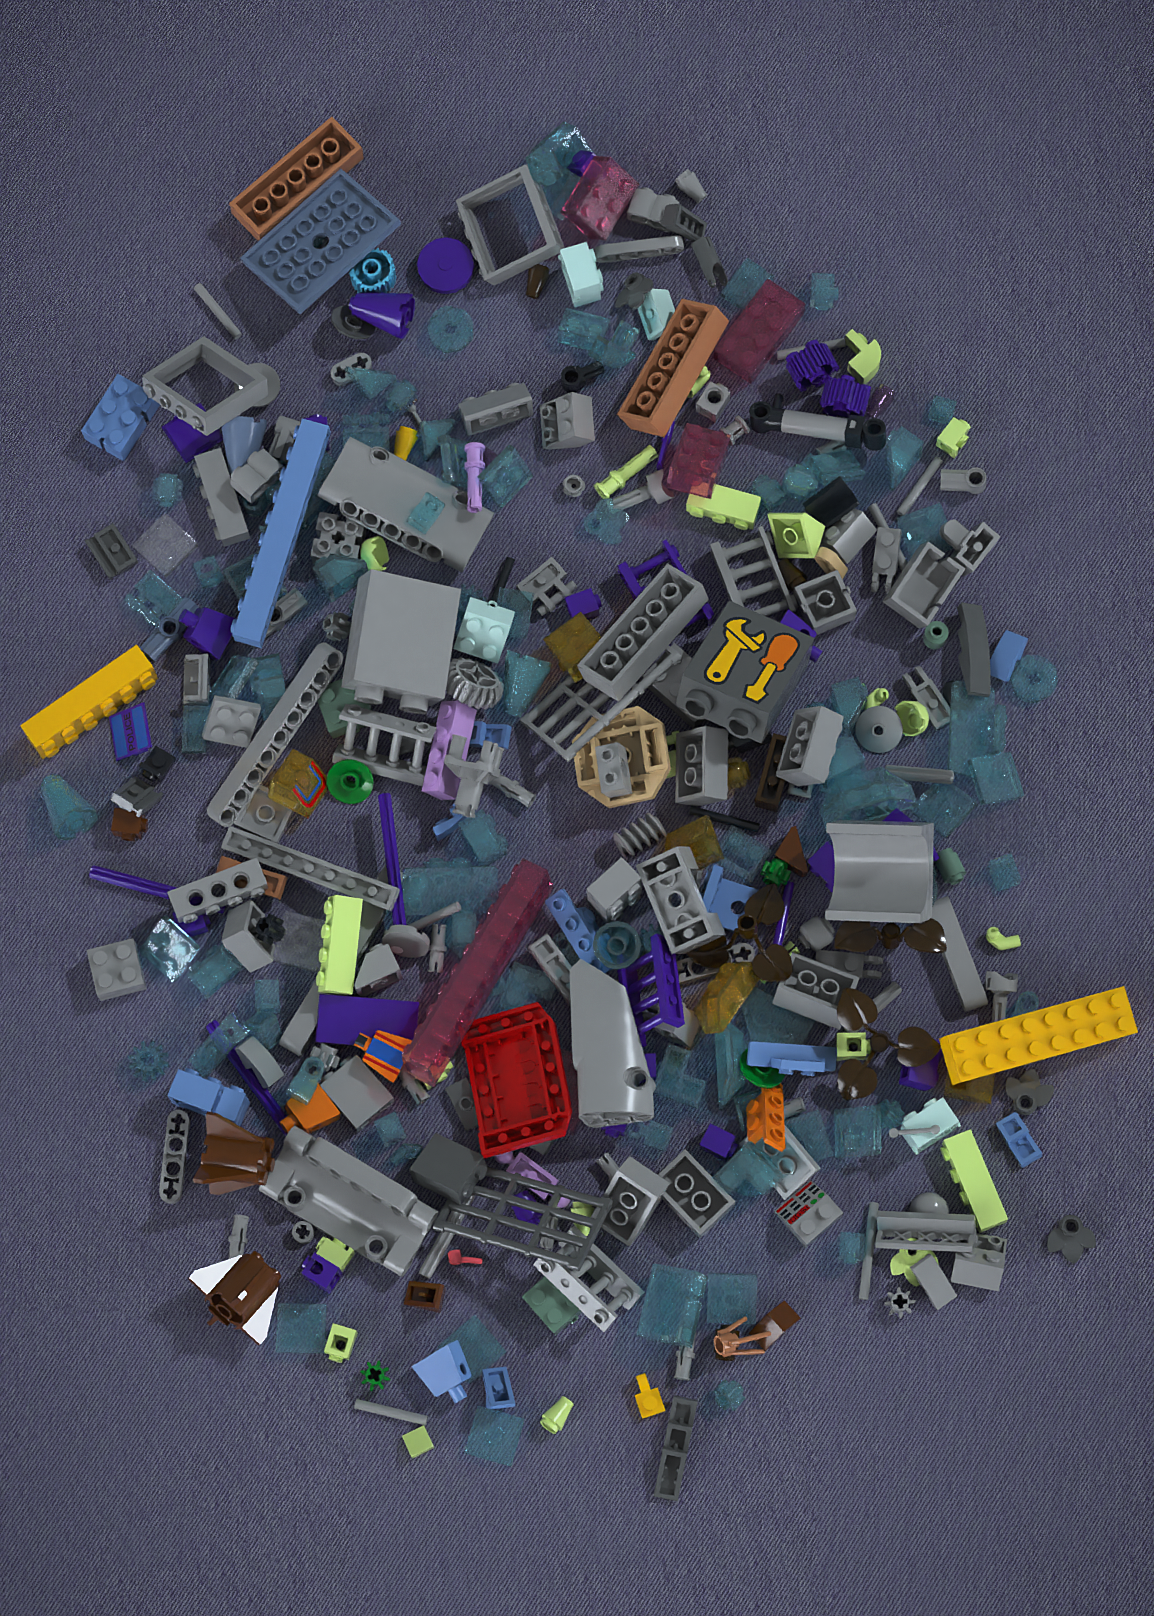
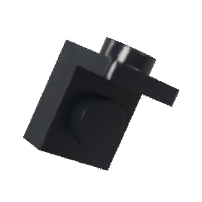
M155 745L145 762L139 764L142 771L141 775L149 781L153 782L155 779L161 783L176 761V758Z

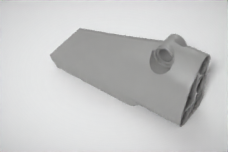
M580 959L569 969L572 1055L574 1068L577 1071L579 1118L588 1127L593 1128L652 1120L654 1118L653 1093L656 1084L650 1077L626 987ZM646 1079L645 1084L638 1087L639 1082Z

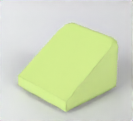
M424 1425L402 1436L412 1459L434 1448Z

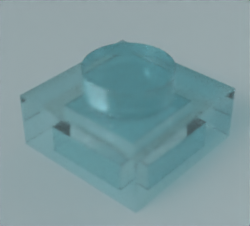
M935 395L928 419L948 425L952 420L957 401Z

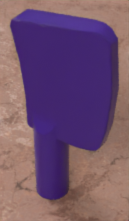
M673 421L666 436L662 437L656 465L657 470H661L664 467L675 421Z

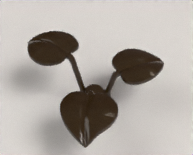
M773 883L761 888L748 899L744 908L745 914L738 918V928L734 929V934L728 944L726 937L722 936L686 953L692 961L702 967H721L728 962L729 953L727 950L733 946L737 936L740 934L744 939L753 938L761 954L754 957L752 962L753 971L758 978L768 982L786 981L789 979L793 968L789 952L778 944H772L764 950L757 935V925L760 922L765 925H773L780 921L784 915V902L776 884Z
M932 918L922 923H914L913 927L908 925L902 933L900 927L895 922L887 923L880 932L877 927H871L870 921H845L839 927L834 943L835 949L865 952L875 946L878 936V940H881L882 945L886 949L892 950L896 949L900 942H903L904 937L905 943L917 951L928 953L947 951L944 929L938 921Z
M853 988L843 989L837 1007V1018L840 1024L848 1030L856 1031L863 1026L872 1033L870 1045L873 1050L863 1064L858 1059L851 1058L840 1067L837 1078L838 1089L842 1098L846 1101L867 1097L877 1087V1074L872 1068L867 1067L876 1052H884L889 1046H892L895 1049H899L897 1058L900 1063L908 1067H918L933 1059L941 1048V1045L927 1031L920 1027L910 1026L902 1030L898 1036V1044L891 1040L888 1032L884 1030L877 1031L869 1027L867 1024L874 1022L878 1017L877 1006L869 996Z

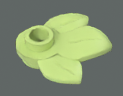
M910 1238V1239H908V1240H909V1241H916V1240H918V1239H916V1238ZM899 1249V1252L891 1259L890 1269L892 1275L904 1273L906 1279L917 1287L919 1283L910 1267L929 1253L938 1265L939 1262L932 1250H916L914 1254L910 1255L908 1249Z

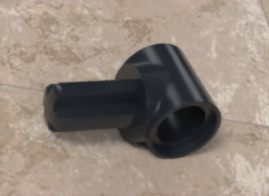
M596 361L582 368L579 365L565 367L561 372L563 389L569 393L579 391L582 386L586 385L587 380L605 372L603 364L600 361ZM575 376L577 381L570 383L566 381V378Z

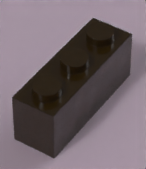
M773 733L755 798V807L773 812L778 811L786 780L777 777L776 772L787 736Z

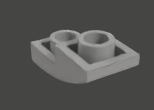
M250 1036L235 1048L245 1068L253 1069L263 1088L270 1087L284 1076L275 1059L254 1036Z
M930 1253L910 1267L919 1285L924 1288L932 1305L937 1310L957 1297L945 1274Z

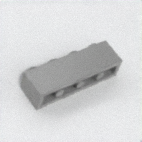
M221 448L194 456L196 464L192 465L196 478L201 477L203 485H200L199 488L203 499L208 498L210 506L206 507L210 520L215 519L217 527L213 528L216 540H222L223 546L226 547L250 539L235 490L231 486V478Z

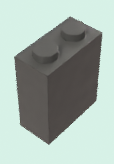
M435 1133L409 1170L414 1183L462 1205L464 1200L472 1195L474 1186L479 1179L482 1180L486 1175L487 1165L482 1154Z

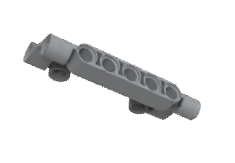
M351 436L317 495L335 506L340 503V512L354 522L428 561L438 562L443 558L446 565L460 572L464 571L473 551L494 515V512L483 506L481 512H468L467 492L450 485L382 447L375 446L371 448Z
M293 1126L284 1140L283 1149L275 1161L273 1172H268L266 1185H260L259 1187L260 1192L284 1205L289 1212L332 1238L338 1239L370 1261L380 1263L401 1277L410 1268L421 1243L438 1216L437 1210L418 1200L417 1196L407 1188L321 1137L316 1139L296 1126ZM292 1196H299L302 1198L301 1201L297 1204H292L289 1202V1199ZM374 1245L383 1247L380 1253H372L370 1251Z

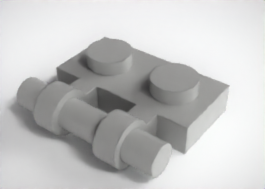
M553 557L549 558L516 585L518 591L531 605L540 600L542 605L536 611L541 617L548 611L551 613L556 609L555 606L565 597L572 595L571 592L578 587L573 581L564 585L562 580L567 577V573ZM555 586L558 592L549 599L546 593Z

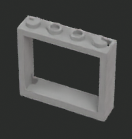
M528 164L456 200L459 208V213L457 214L466 227L464 229L465 236L471 241L473 246L471 249L472 255L480 265L479 274L482 275L484 281L493 286L559 254L560 250L565 248L536 170ZM524 183L547 245L495 271L473 208Z
M205 336L142 375L143 389L148 398H152L164 409H168L179 419L184 420L206 436L268 396L266 377ZM201 360L243 387L206 412L165 385Z

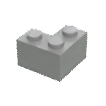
M252 900L228 911L221 940L224 947L230 950L238 962L245 966L250 973L273 962L276 950L274 943L269 945L257 939L259 934L255 927L260 918L265 917V914Z

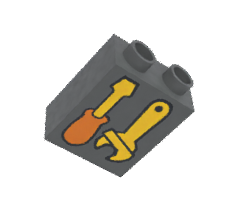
M729 600L684 671L676 706L683 708L693 718H705L727 728L732 735L738 738H750L762 744L805 673L815 638Z

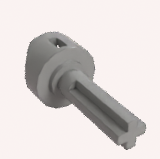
M663 469L646 475L647 486L640 487L607 501L610 512L614 514L651 497L656 500L657 504L674 498V493L668 490L662 483Z
M986 971L985 990H991V993H994L992 1023L1006 1019L1007 994L1017 992L1018 974L1007 973L1001 976L998 972Z

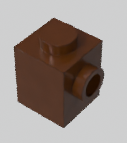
M114 808L111 832L114 836H119L125 841L133 842L135 838L142 839L143 832L146 833L148 829V819L145 818L144 814L141 817H137V813L133 810L129 812L121 808Z

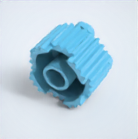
M379 248L373 249L349 270L352 286H354L355 291L357 290V293H387V291H391V288L396 283L393 258H391L387 251H379Z

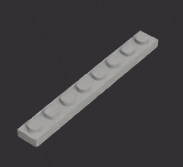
M229 826L221 846L224 850L249 859L257 858L259 863L345 895L363 899L364 902L391 912L400 892V889L232 826Z

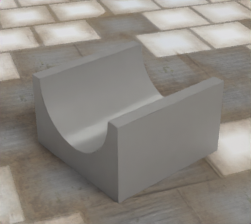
M837 820L826 824V833H829L834 848L835 875L832 898L828 908L825 910V920L922 923L932 918L934 823Z

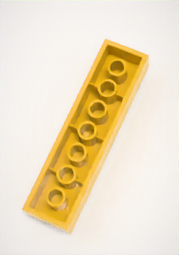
M1122 986L939 1038L951 1083L955 1085L1138 1033L1125 987Z

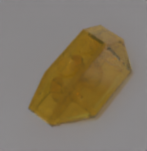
M752 962L725 963L720 967L715 979L708 984V989L693 1009L705 1034L723 1032L760 978L753 971Z

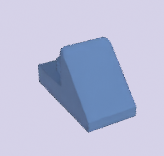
M507 1367L482 1369V1378L486 1391V1408L514 1407L515 1400Z

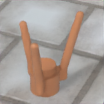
M744 1316L727 1328L718 1330V1336L714 1338V1346L717 1353L723 1357L764 1354L765 1351L763 1349L736 1350V1348L742 1343L771 1336L772 1333L767 1331L743 1338H738L735 1333H730L747 1321V1317Z

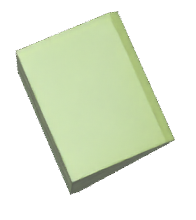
M806 513L767 514L778 558H815L825 529L823 524Z

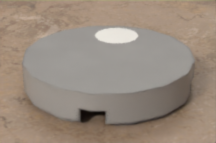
M393 925L390 926L389 930L386 929L384 931L382 943L383 945L388 944L394 954L408 958H418L428 952L430 939L424 932H422V935L418 933L415 927Z

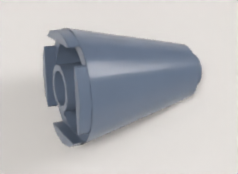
M237 416L221 426L229 474H232L237 467H243L247 464V459L253 452H259L267 427V420L260 419V422H254L253 417Z

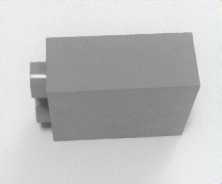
M373 569L359 577L341 687L355 690L354 700L375 705L382 704L383 696L399 699V709L402 711L426 714L428 706H432L445 698L461 589Z

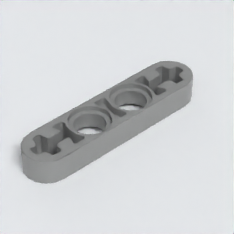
M667 236L597 246L594 251L597 262L608 263L677 254L684 251V243L681 236Z
M747 943L733 945L727 950L729 960L726 966L705 968L700 974L692 971L691 966L694 961L690 958L677 961L678 972L683 971V965L687 964L690 977H686V972L679 974V984L748 966L753 962L755 951ZM741 949H744L745 952H750L748 960L738 957L735 958L736 964H732V957L729 952L733 951V956L739 955Z
M182 1110L171 1112L167 1119L159 1195L167 1204L177 1203L181 1199L183 1191L190 1118ZM178 1115H181L182 1119L185 1120V1123L180 1124L179 1130L181 1133L184 1132V1136L177 1133L171 1134V1131L176 1132L177 1126L173 1119H177ZM173 1139H180L183 1142L181 1150L174 1152L170 1149V1142ZM173 1162L180 1165L179 1173L169 1175L167 1173V1166ZM166 1178L169 1180H179V1183L173 1182V1189L177 1194L172 1195V1199H168V1196L164 1194L165 1191L170 1189V1182H165Z

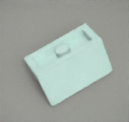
M652 288L651 291L645 293L643 304L637 308L648 340H656L662 335L675 312L670 293L666 289Z

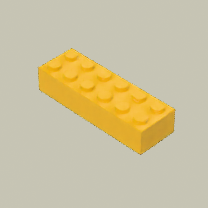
M136 644L20 726L42 759L53 757L64 744L73 743L78 739L80 733L93 729L98 724L97 721L103 717L113 715L123 703L128 704L132 702L140 691L152 688L156 684L155 681L158 680L157 674L152 664Z

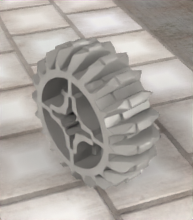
M459 657L458 659H452L450 662L446 690L449 695L454 696L453 699L461 701V704L465 703L469 707L474 706L476 709L483 708L487 710L488 708H493L500 701L505 685L502 683L503 679L498 677L499 674L497 672H493L491 667H487L484 663L481 664L477 660L473 661L469 658L463 659Z

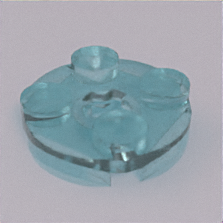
M445 306L432 314L428 325L429 339L443 353L460 351L473 339V321L465 310L453 308V306ZM449 324L451 327L456 326L455 333H446V326Z
M1025 655L1022 657L1021 660L1016 662L1010 677V684L1016 696L1029 703H1036L1049 698L1053 694L1058 681L1056 667L1048 659L1038 655ZM1037 674L1040 682L1031 684L1027 676Z

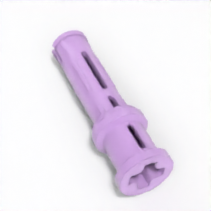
M472 442L464 446V450L467 453V462L464 464L468 475L467 511L478 513V511H482V472L485 469V463L483 462L485 445Z

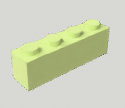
M333 895L325 901L324 914H326V921L321 930V937L324 938L323 948L319 951L321 967L316 976L318 992L343 996L353 994L363 899Z
M971 1129L944 1139L943 1147L940 1148L945 1161H950L952 1166L950 1174L955 1184L959 1183L962 1192H959L960 1199L964 1206L968 1205L971 1212L970 1215H975L976 1228L979 1233L1006 1223L1008 1217Z

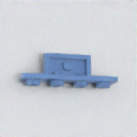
M560 889L549 897L545 904L578 957L605 974L613 969L611 962L604 953V951L611 947L608 943V936L596 924L593 912L586 907L576 908L565 889Z
M749 1041L747 1065L777 1068L780 1074L793 1075V1070L801 1071L800 1075L815 1076V1072L835 1071L836 1047Z

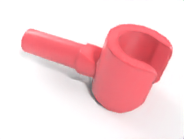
M451 1250L448 1253V1260L451 1265L462 1263L482 1264V1258L462 1257L461 1250Z

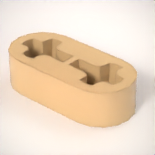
M820 547L814 558L826 574L838 570L843 580L848 568L835 552L826 547Z

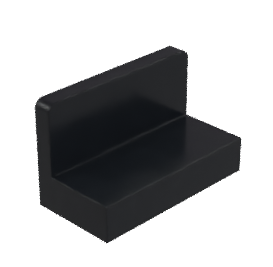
M839 476L802 504L815 520L825 526L824 530H826L860 503L846 482Z

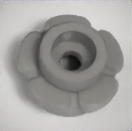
M570 475L563 481V491L568 496L578 497L585 489V482L578 475Z

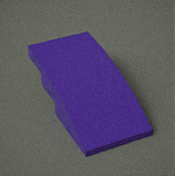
M319 994L315 1042L354 1045L360 1032L373 1038L376 1031L380 1030L414 1041L415 1043L411 1050H415L419 1002Z

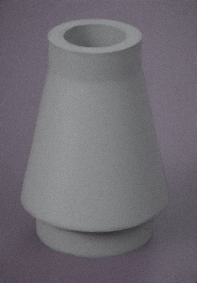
M689 169L685 170L675 180L677 188L695 200L697 204L708 195L695 173H691Z

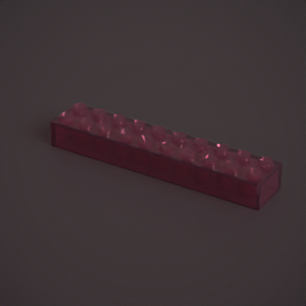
M524 858L513 867L509 882L501 887L498 900L489 907L486 920L483 924H479L475 931L474 940L471 944L468 943L463 951V958L459 964L456 963L452 968L451 978L448 983L442 985L437 1001L429 1006L425 1021L417 1026L411 1044H407L403 1049L402 1061L412 1077L435 1087L554 887L547 869Z

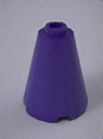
M357 293L355 297H351L349 309L352 310V315L396 338L404 339L410 329L406 328L408 321L412 322L414 317L415 298H412L413 294Z

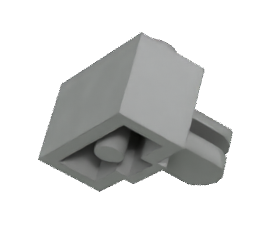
M955 519L944 523L939 531L940 537L955 549L950 558L965 568L962 573L963 576L974 572L1001 537L984 522L977 524L969 531Z
M682 1002L684 1025L677 1028L663 1022L654 1028L655 1031L661 1036L666 1037L669 1041L691 1048L701 1021L694 1015L695 1012L686 1008V1004ZM653 1005L646 1009L651 1013L642 1012L643 1019L647 1021L659 1014L660 1008Z

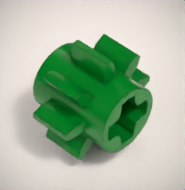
M773 858L771 863L765 861L760 875L764 876L763 882L767 885L775 883L777 888H779L780 884L786 885L791 871L787 870L788 864L776 858Z
M379 1360L374 1366L367 1362L369 1367L367 1371H360L361 1374L366 1376L362 1384L370 1383V1391H373L375 1386H379L380 1389L384 1390L382 1385L384 1381L389 1382L391 1380L385 1376L389 1368H380L381 1362ZM374 1370L377 1373L382 1372L379 1375L380 1380L377 1382L374 1379L369 1380L372 1377L371 1372Z

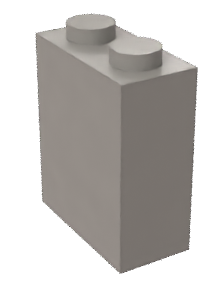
M355 1055L353 1058L349 1056L344 1059L340 1064L341 1068L335 1073L331 1071L322 1078L321 1081L323 1083L320 1086L355 1130L360 1132L390 1107L395 1100L359 1056Z

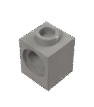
M710 381L696 403V412L716 423L730 401V392H728L727 387ZM711 397H717L720 399V401L718 403L713 404L710 403L708 399Z

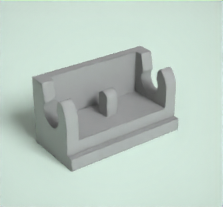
M208 654L185 655L183 705H209L211 660Z

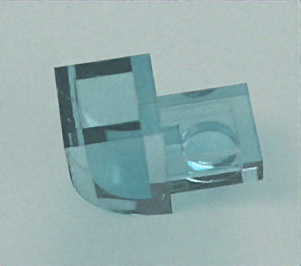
M621 320L611 340L597 335L588 356L611 368L626 366L636 356V353L631 351V348L637 339L640 329Z

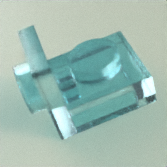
M426 492L406 522L426 535L442 513L445 503L429 492Z

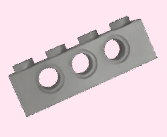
M254 858L167 893L178 922L188 924L197 920L199 915L217 913L220 911V907L225 905H238L243 901V898L261 896L265 893L264 890L268 889V885L258 859ZM240 879L248 882L247 886L242 889L235 887L236 881ZM216 888L225 890V894L221 897L212 895ZM198 896L203 899L202 903L198 906L190 904L193 897Z

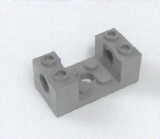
M677 846L636 865L671 954H685L726 935L718 914L708 913L691 873L699 868L690 847ZM675 893L681 896V904L678 907H674L671 903V897Z

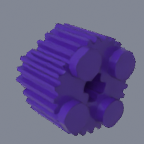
M817 339L808 342L805 345L806 348L800 350L799 353L797 351L792 352L785 358L787 361L786 368L801 392L806 391V387L815 385L816 388L825 385L834 370L837 372L840 369L827 344H819Z
M841 375V378L838 379L828 377L820 400V406L824 408L823 414L833 417L838 415L845 418L849 417V414L864 416L871 387L855 383V378L849 375Z

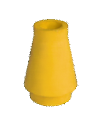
M400 426L399 431H396L394 455L406 461L418 439L416 436L418 431Z

